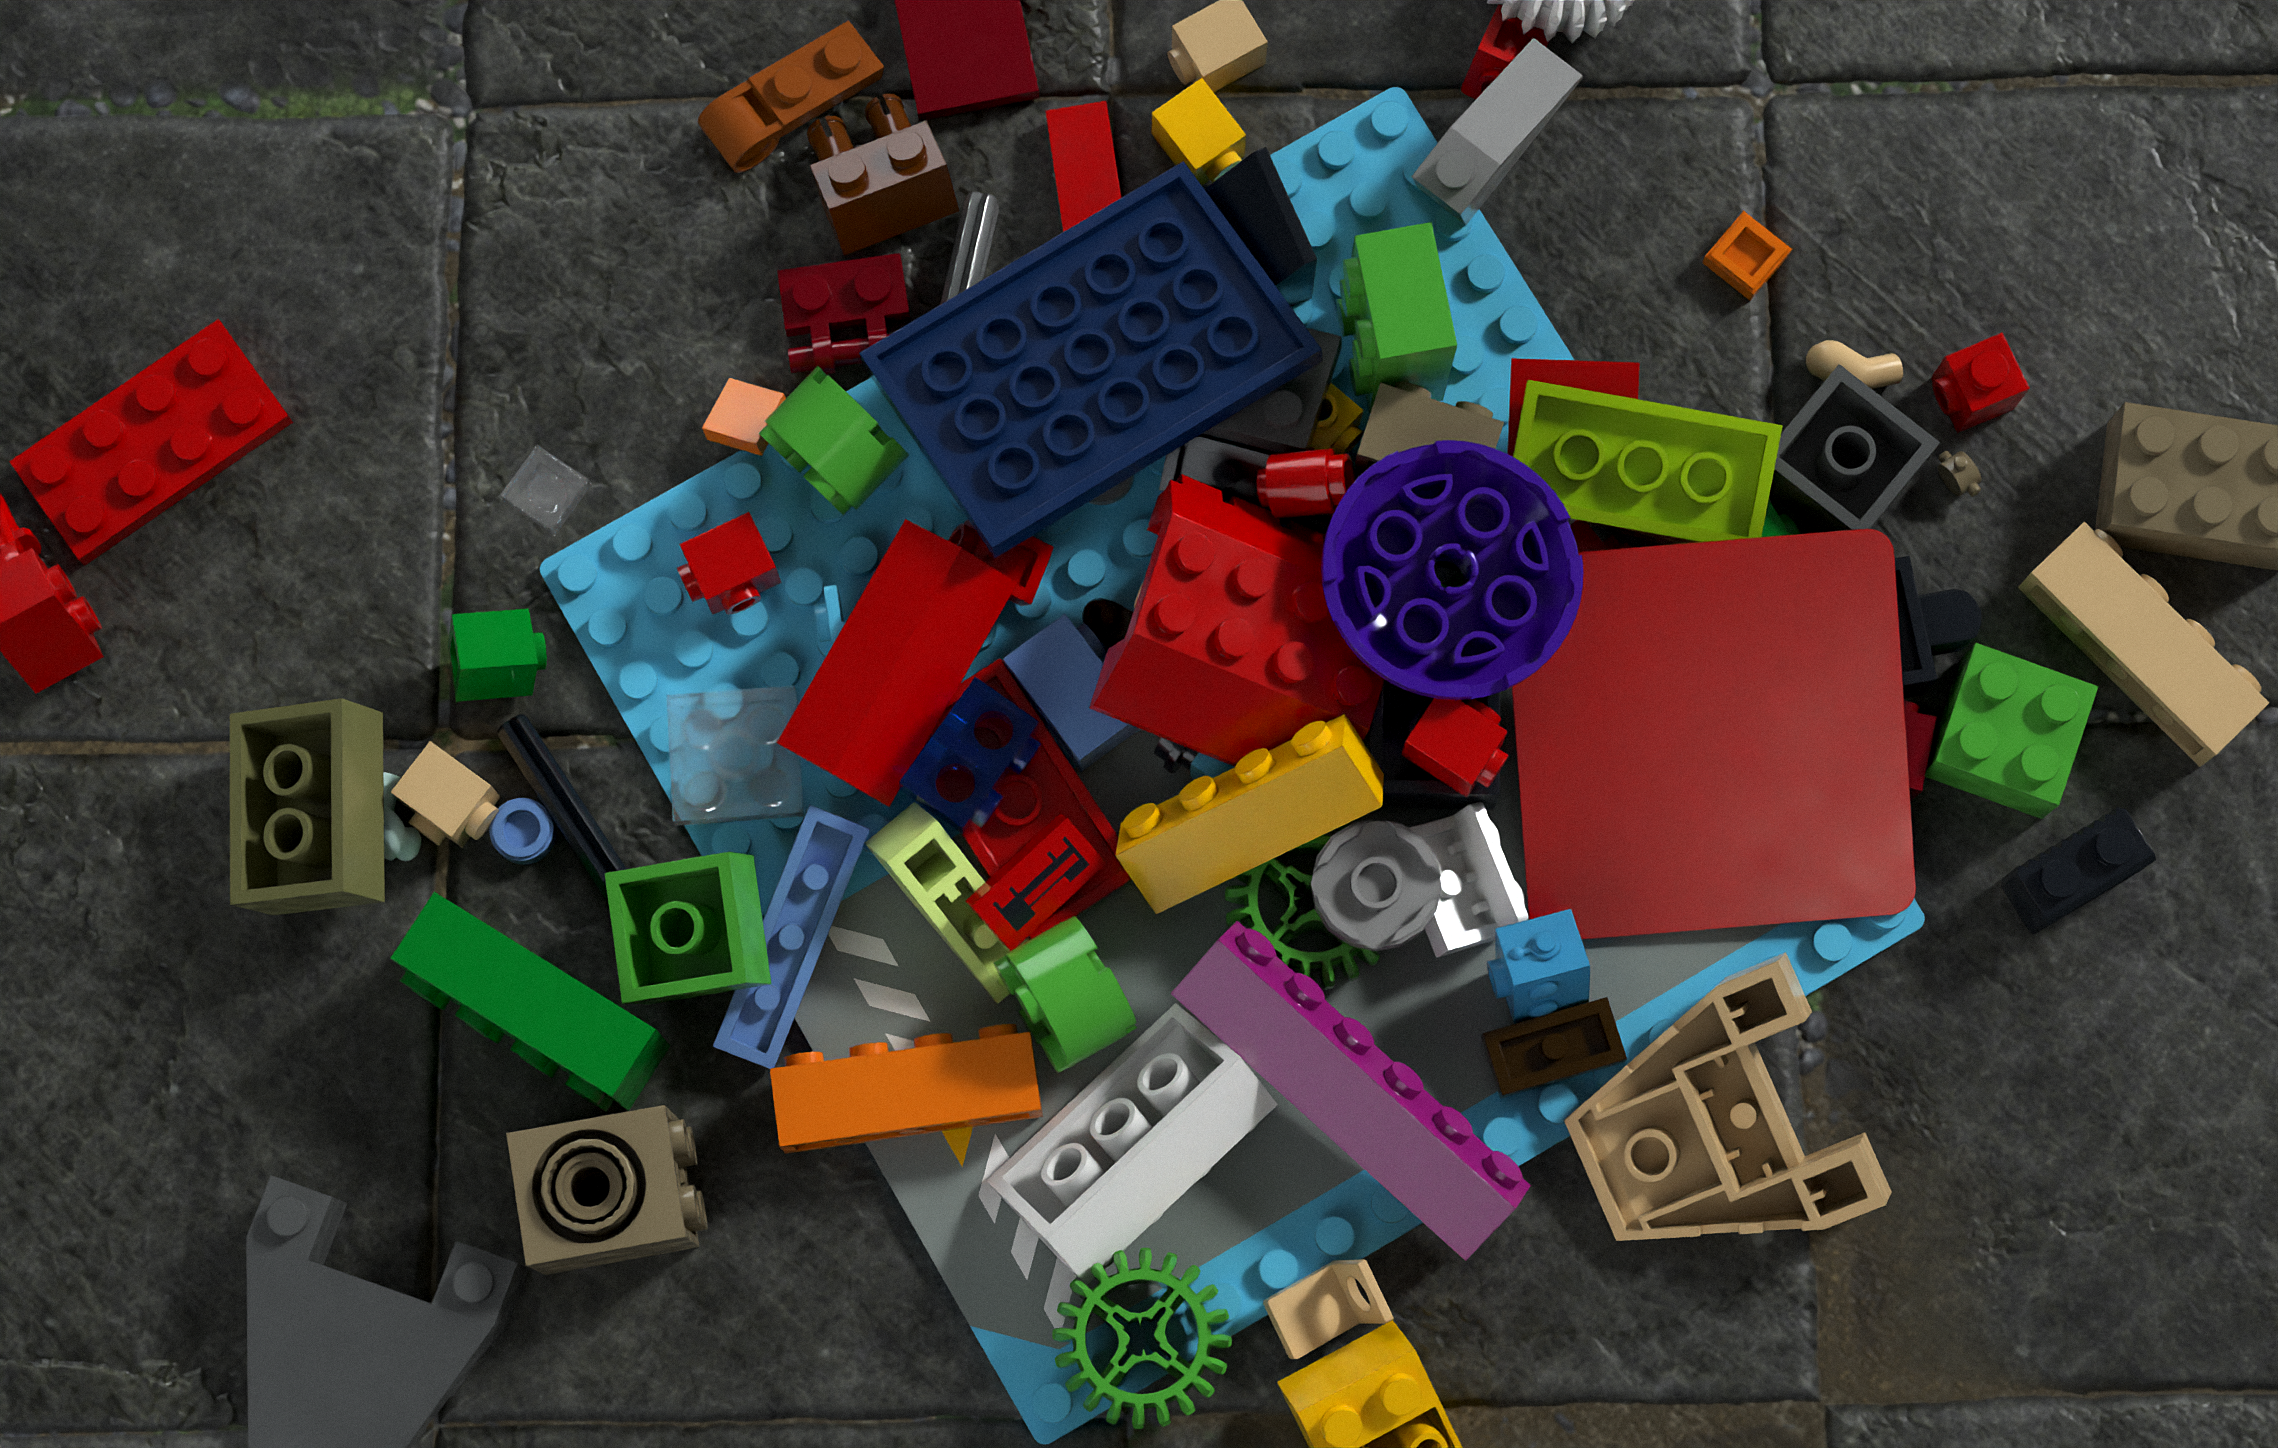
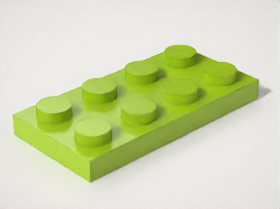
M1527 380L1513 457L1530 467L1554 490L1564 504L1571 519L1698 542L1762 537L1783 425Z

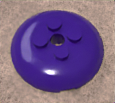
M1442 440L1435 441L1430 445L1389 454L1370 466L1355 480L1340 500L1329 522L1322 549L1321 574L1326 604L1332 620L1346 644L1366 666L1380 677L1404 690L1421 696L1447 700L1475 699L1505 691L1533 675L1553 656L1565 640L1576 618L1583 589L1582 555L1578 553L1575 537L1568 522L1571 517L1554 490L1537 473L1516 458L1500 450L1467 441ZM1438 561L1454 563L1463 574V586L1442 587L1441 581L1438 580L1434 571L1435 563Z

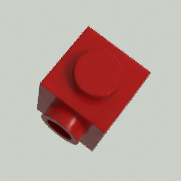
M2003 332L1945 356L1931 377L1936 401L1943 413L1947 416L1949 415L1957 433L2014 410L2030 389Z
M750 512L679 544L688 563L676 569L692 602L704 597L712 615L722 610H725L728 615L744 611L760 601L761 596L759 593L782 583L777 568Z
M1434 698L1406 739L1402 756L1467 798L1477 782L1488 788L1507 761L1509 755L1500 750L1508 731L1498 725L1501 721L1500 716L1490 707L1476 699H1468L1464 703L1461 700Z

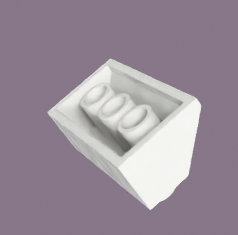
M1175 1003L986 1181L1045 1245L1081 1281L1088 1285L1095 1278L1091 1273V1267L1094 1264L1100 1263L1104 1269L1114 1262L1113 1254L1116 1251H1124L1151 1224L1156 1222L1194 1183L1205 1176L1213 1165L1246 1134L1251 1132L1278 1104L1237 1053Z

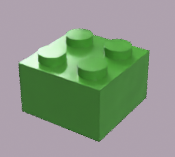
M1975 643L1960 660L1930 748L1925 777L2043 819L2060 804L2099 686Z
M723 852L605 873L622 1004L650 1005L771 984L754 855Z

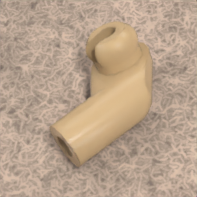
M1825 340L1812 346L1806 356V365L1810 373L1819 377L1824 382L1839 364L1871 389L1898 384L1903 377L1902 362L1894 353L1865 358L1838 341Z

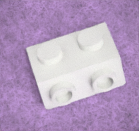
M1482 802L1467 805L1453 816L1409 828L1424 838L1438 859L1442 885L1437 911L1425 927L1436 958L1495 940L1496 928L1528 920L1522 889L1513 879L1500 847L1498 830L1489 819Z

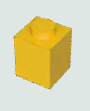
M1203 78L1152 112L1151 134L1175 165L1183 161L1201 186L1210 180L1212 183L1240 163L1242 161L1241 158L1245 156L1246 134Z

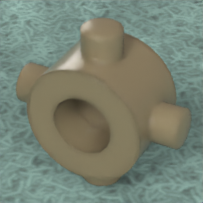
M1949 451L1941 453L1938 457L1941 462L1938 465V472L1947 488L1956 496H1961L1966 492L1971 497L1979 494L1981 488L1978 484L1982 479L1972 459L1962 451L1957 452L1953 456Z

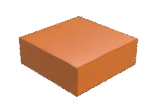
M1743 211L1705 255L1702 263L1751 301L1788 258L1792 248Z
M729 378L706 419L702 430L709 441L762 456L769 443L759 432L767 425L765 420L786 397L784 393Z

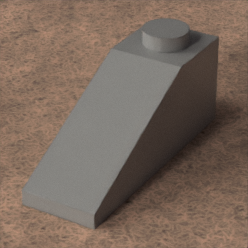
M1533 38L1448 129L1411 176L1417 188L1463 224L1467 225L1582 80L1583 75Z

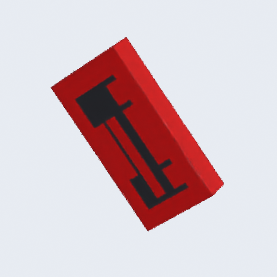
M1059 813L965 902L1001 943L1011 951L1018 947L1107 863L1065 815Z

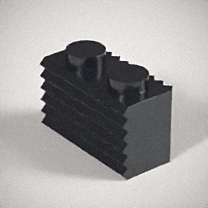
M2116 807L2100 819L2094 820L2087 827L2084 826L2065 840L2062 839L2055 846L2049 847L2046 851L2040 852L2023 865L2017 866L2003 877L2001 888L2027 929L2034 935L2140 872L2156 861V856L2128 811Z

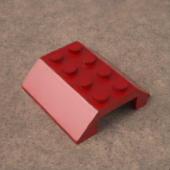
M1183 474L1179 476L1176 482L1170 480L1166 489L1157 497L1147 531L1157 534L1158 538L1126 636L1123 640L1108 648L1089 708L1234 767L1244 756L1254 750L1265 748L1269 751L1292 740L1293 736L1304 726L1315 721L1327 723L1343 714L1347 716L1363 741L1370 729L1385 679L1373 672L1354 654L1332 620L1326 604L1321 574L1325 534L1293 520H1290L1285 528L1281 526L1280 519H1276L1271 511L1235 496L1231 498L1229 503L1223 502L1221 490Z

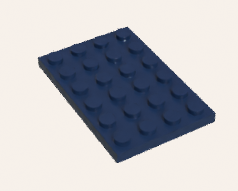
M1184 161L859 353L863 366L994 558L1323 361L1321 347Z

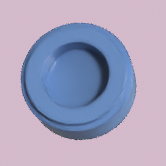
M516 798L505 802L498 808L499 812L490 823L489 833L493 846L506 860L521 865L532 864L543 859L551 851L556 840V825L542 804L529 798Z

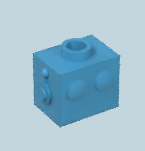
M1571 909L1495 929V959L1487 961V971L1496 999L1505 997L1514 1024L1589 1002L1590 963Z

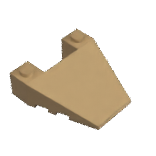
M1786 952L1725 977L1564 1120L1616 1241L1701 1236V1234L1730 1232L1752 1234L1763 1233V1231L1785 1229H1802V1231L1824 1230L1887 1204L1892 1192L1865 1132L1807 1156L1804 1155L1755 1044L1756 1041L1805 1022L1812 1013Z

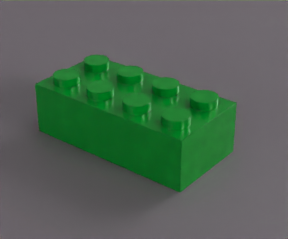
M433 892L390 958L405 970L399 981L411 988L413 992L443 1011L450 1001L456 1003L460 1007L455 1016L496 1044H499L504 1034L515 1040L509 1050L520 1056V1059L553 1078L559 1068L570 1075L565 1085L605 1112L609 1110L613 1102L629 1111L671 1046L652 1026L436 892Z

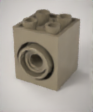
M665 1105L506 1133L526 1266L544 1275L699 1247L697 1231L707 1230L708 1224L702 1192L696 1191L695 1186L690 1185L687 1167L697 1165L694 1135L691 1126L686 1127L684 1119L679 1120ZM608 1178L610 1190L606 1199L599 1205L588 1207L586 1193L589 1186L598 1179Z

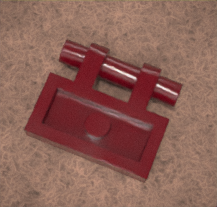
M901 253L777 270L787 337L811 334L812 345L788 349L791 373L812 371L818 366L828 375L836 373L835 367L861 364L862 361L859 353L890 335L887 334L886 323L910 319ZM867 326L868 337L832 342L830 332L832 330Z

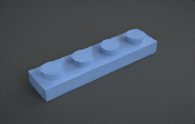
M809 804L763 918L771 984L734 990L713 1047L769 1069L775 1067L870 828Z

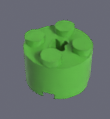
M818 366L765 420L767 425L759 432L799 473L809 464L811 468L803 477L842 515H845L851 507L857 510L909 456L893 437L890 438L878 425L879 423Z
M1075 916L1060 922L993 962L1007 990L1012 996L1016 995L1023 1008L1018 1013L1028 1032H1031L1034 1042L1037 1045L1041 1044L1057 1073L1073 1067L1137 1028L1135 1026L1137 1022L1134 1013L1110 967L1105 968L1094 951L1098 947Z

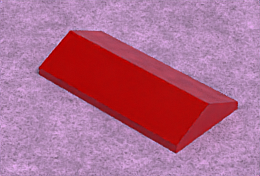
M905 519L779 737L777 744L890 807L1018 583L962 547Z

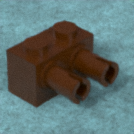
M883 94L890 114H884L877 97L873 98L864 110L866 120L871 125L877 138L874 141L854 148L847 134L845 123L837 116H825L832 133L831 137L826 136L819 119L814 121L807 131V139L813 146L819 162L811 164L810 168L825 214L844 256L960 211L947 164L927 121L911 126L905 113L903 102L895 94Z

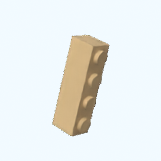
M2083 522L2027 576L2018 588L2201 767L2216 756L2269 702L2260 694L2261 686L2248 670L2238 664L2231 665L2213 648L2215 641L2201 624L2192 619L2185 620L2167 603L2169 601L2168 594L2155 579L2146 574L2139 575L2122 559L2123 551L2109 534L2100 529L2093 530L2087 523Z

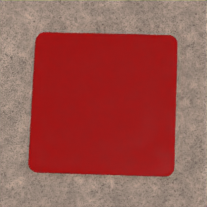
M1855 529L1578 552L1579 555H1582L1583 589L1573 625L1553 656L1533 675L1512 687L1529 920L1571 909L1581 939L1893 915L1907 909L1915 897L1916 883L1894 548L1889 538L1878 530Z

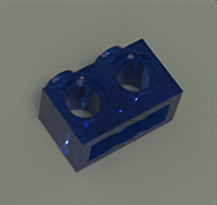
M975 677L899 781L900 790L962 834H964L972 822L982 828L1004 798L995 789L1010 769L1020 775L1042 745L1033 738L1038 731L1039 721ZM987 718L1002 719L1011 728L1012 738L1006 746L1000 749H987L980 745L975 738L974 731L977 725ZM950 770L966 772L972 778L975 785L971 796L962 802H949L942 798L937 791L936 785L939 778L945 772Z

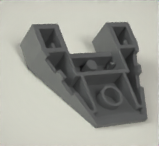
M271 1175L246 1237L248 1448H413L427 1430L428 1424L447 1400L456 1394L467 1380V1375L490 1347L492 1348L506 1331L529 1268L509 1259L455 1241L431 1304L324 1266L347 1203Z

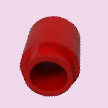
M1333 449L1271 454L1267 459L1266 468L1259 469L1257 473V493L1262 507H1270L1276 519L1332 514L1348 488L1356 480L1352 459L1347 453L1335 454Z

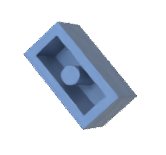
M1063 614L1004 657L1003 663L1044 725L1078 770L1082 772L1140 728L1089 708L1103 666L1100 658L1106 654V651L1088 625L1083 623L1076 628L1066 614Z

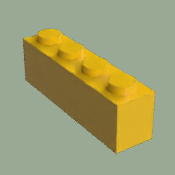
M1345 714L1327 723L1315 721L1300 729L1290 741L1269 751L1265 748L1254 750L1244 756L1234 768L1213 778L1210 776L1199 777L1187 784L1178 795L1158 805L1147 803L1134 809L1120 824L1115 856L1155 914H1158L1381 808L1384 773Z

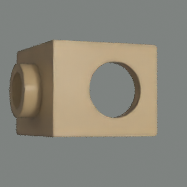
M1365 1259L1334 1260L1263 1301V1305L1290 1359H1299L1358 1324H1385L1394 1319ZM1355 1279L1359 1281L1366 1291L1370 1304L1361 1295Z

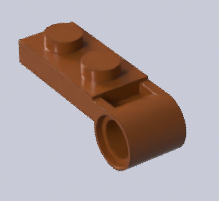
M848 20L713 100L700 114L698 124L733 171L736 173L745 172L765 160L775 150L781 137L882 79L884 65Z

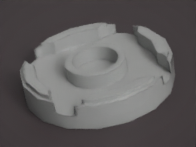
M1369 820L1354 822L1330 837L1317 855L1311 880V891L1315 911L1329 932L1349 946L1379 951L1401 947L1423 932L1437 911L1442 885L1438 859L1424 838L1400 823L1387 820L1386 822L1378 820L1369 822Z

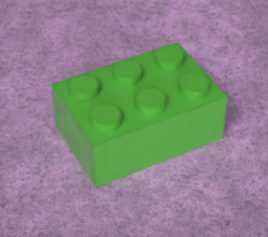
M1432 222L1355 235L1351 258L1343 259L1344 279H1341L1339 282L1341 299L1336 301L1341 333L1343 337L1353 335L1354 338L1352 340L1353 358L1349 359V372L1355 396H1366L1369 414L1371 413L1380 383L1393 387L1396 382L1416 384L1427 389L1432 394L1431 399L1443 401L1457 349V340Z

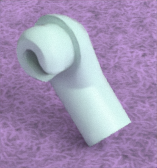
M383 772L384 858L390 861L395 858L402 861H410L416 857L420 850L421 836L415 828L404 827L402 820L394 812L397 798L391 793V790L401 777Z

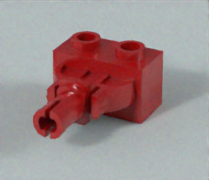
M0 493V652L35 694L104 657L93 633L101 630L102 626L84 596L77 598L70 580L60 565L56 564L48 568L38 556L41 553L39 540L30 529L17 526L4 497Z

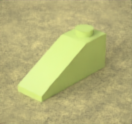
M913 802L867 840L865 844L993 1000L1000 1003L1010 993L1001 980L993 962L1004 957L1010 950L1001 943L965 902L985 881L940 823ZM1027 937L1020 945L1024 944L1030 939Z

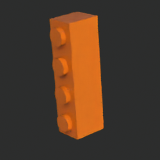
M1001 1024L979 1029V1039L953 1042L951 1033H938L914 1038L915 1048L889 1052L888 1043L876 1042L850 1047V1057L824 1061L823 1052H804L784 1057L785 1067L770 1069L779 1147L787 1154L1043 1117L1031 1032L1018 1033L1016 1024Z

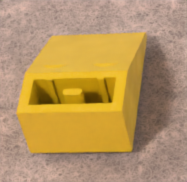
M1393 1320L1277 1382L1310 1448H1462L1415 1348Z

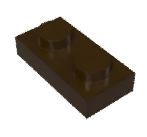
M1608 997L1498 1028L1481 1035L1500 1099L1621 1064L1627 1060Z

